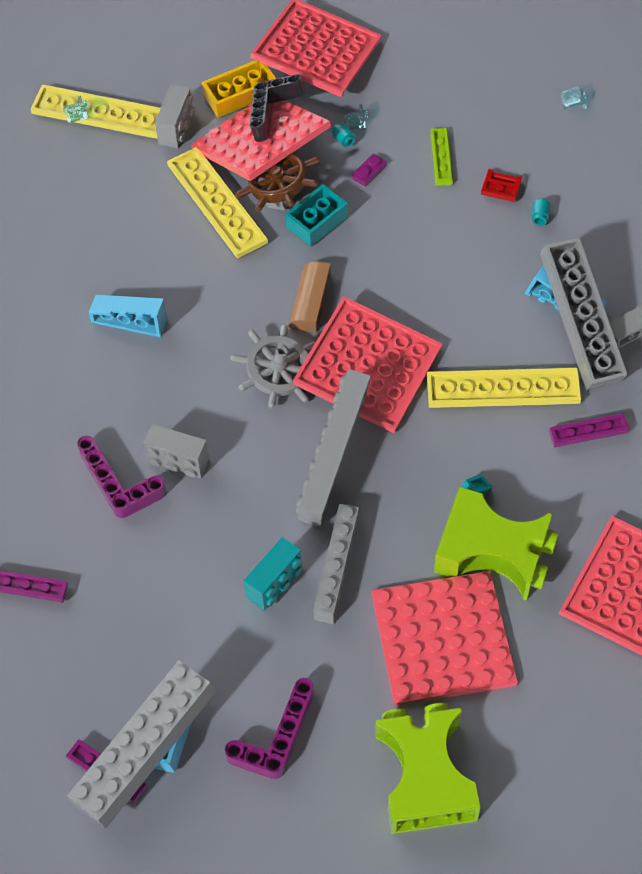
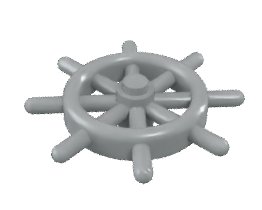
M287 325L281 326L279 336H269L263 339L254 330H249L248 335L255 344L250 349L248 357L232 354L230 357L233 362L246 364L249 379L239 385V390L245 391L254 385L260 391L269 394L268 407L271 409L276 405L277 396L296 393L302 402L307 403L309 401L305 392L293 384V378L288 372L298 373L308 356L307 353L311 351L316 342L312 341L302 347L298 342L287 337ZM277 347L275 354L269 348ZM288 350L291 351L292 354L286 357ZM260 352H262L268 360L258 359L256 357ZM299 359L301 366L290 365V363ZM255 366L266 367L267 369L258 373ZM271 374L273 375L272 383L264 380ZM280 376H282L288 384L279 385Z

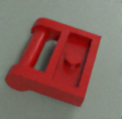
M488 169L481 189V195L515 202L521 186L522 176H510Z

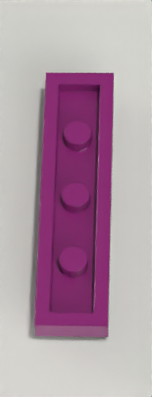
M624 413L550 427L549 429L554 448L629 432Z
M0 570L1 593L64 602L68 588L67 581Z
M78 739L66 754V758L87 772L101 753ZM143 782L129 801L135 804L147 788V784Z

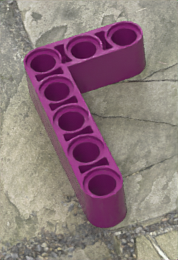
M88 435L78 439L77 446L80 456L117 517H128L161 500L166 495L165 484L160 476H152L124 490L94 439Z
M300 678L296 681L269 751L238 740H231L225 745L224 749L228 763L271 779L282 777L314 696L312 681L308 678ZM304 687L309 689L307 693H301L299 690ZM295 706H300L302 710L299 712H294L292 708ZM287 725L295 727L292 731L284 729ZM280 744L288 746L285 750L277 749ZM235 749L240 751V753L237 756H232L229 754L232 750ZM257 756L260 760L252 763L249 761L250 758ZM273 763H277L280 765V767L276 770H272L269 768L270 765Z

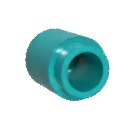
M337 123L333 126V137L343 147L354 144L356 135L349 127L342 123Z
M540 198L533 202L531 219L535 225L543 226L549 220L551 204L546 199Z

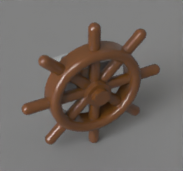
M297 149L269 168V172H263L253 180H248L249 186L237 191L235 195L237 198H241L252 193L259 200L255 207L257 211H261L265 204L267 208L286 211L288 206L292 207L294 205L293 197L304 186L316 187L318 185L317 180L308 179L307 168L318 164L320 158L314 157L304 162L296 155L299 150Z

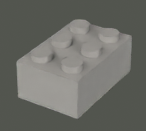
M170 85L155 120L159 145L178 148L180 142L184 141V132L186 129L188 130L190 118L194 116L195 107L192 105L193 95H191L189 87Z
M152 424L143 442L148 463L156 467H165L172 472L185 473L189 477L201 478L209 461L207 441L205 439Z

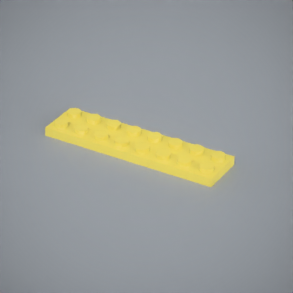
M48 85L41 86L31 107L32 114L158 139L155 120L160 111L159 107Z
M196 147L167 161L168 167L237 259L268 244L266 236L205 156Z
M577 368L427 372L429 408L580 404L581 402Z

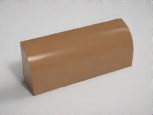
M314 261L303 266L288 328L317 333L331 275L330 263Z

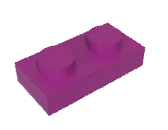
M373 153L352 174V179L366 187L387 166V161Z

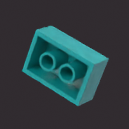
M322 184L285 214L286 228L311 247L348 217V203Z
M281 537L243 580L246 598L264 611L268 606H273L281 591L285 592L290 585V581L294 577H298L302 572L301 550Z

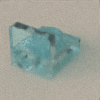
M581 86L561 92L564 109L581 104L583 109L587 108L588 95L586 91L582 90Z
M81 95L77 96L78 103L63 107L68 123L88 118L86 111L89 110L87 101H83Z
M362 104L358 105L359 112L344 114V124L351 130L364 128L365 120H368L367 110L363 109Z

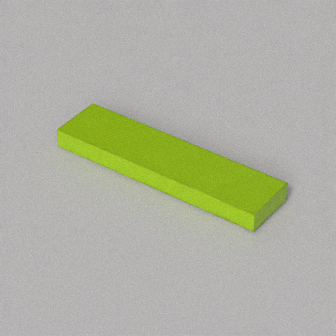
M431 128L430 137L435 186L453 185L447 128Z

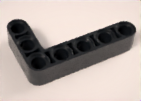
M295 74L268 80L254 86L249 125L256 142L265 141L270 136L274 102L297 98L305 94L306 90L301 75Z

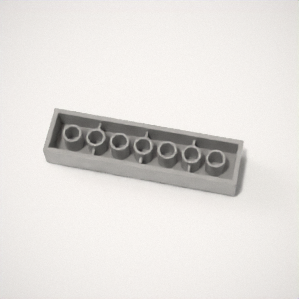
M580 237L545 245L540 252V257L586 391L621 382L627 376V372Z
M348 369L347 374L341 377L339 392H336L333 409L331 408L328 414L327 426L325 425L323 428L321 442L317 445L315 459L312 460L309 468V476L304 481L303 493L297 501L296 513H298V521L321 527L368 392L370 375Z
M178 660L67 797L74 805L106 829L216 693L211 682Z

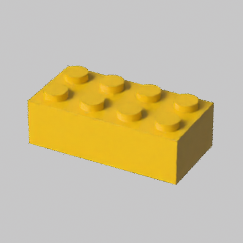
M254 60L201 82L203 97L217 118L249 106L252 103L254 86L260 82L276 78L267 65Z

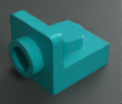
M482 474L466 479L461 486L483 495L490 493L493 489V486Z

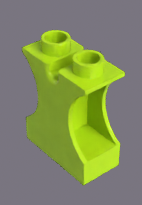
M459 487L436 552L434 573L447 577H456L474 571L496 572L512 581L520 591L522 599L527 601L531 587L542 590L548 566L538 563L542 552L552 555L559 532L549 529L552 514L547 513L537 520L528 522L511 521L496 514L487 505L482 493Z
M447 703L428 705L424 708L423 727H416L413 724L412 716H408L405 709L386 711L382 714L381 720H376V739L385 743L395 752L403 769V775L399 784L388 795V813L392 834L478 821L480 803L476 783L464 777L454 767L446 747L450 736L459 727L461 708L450 709Z

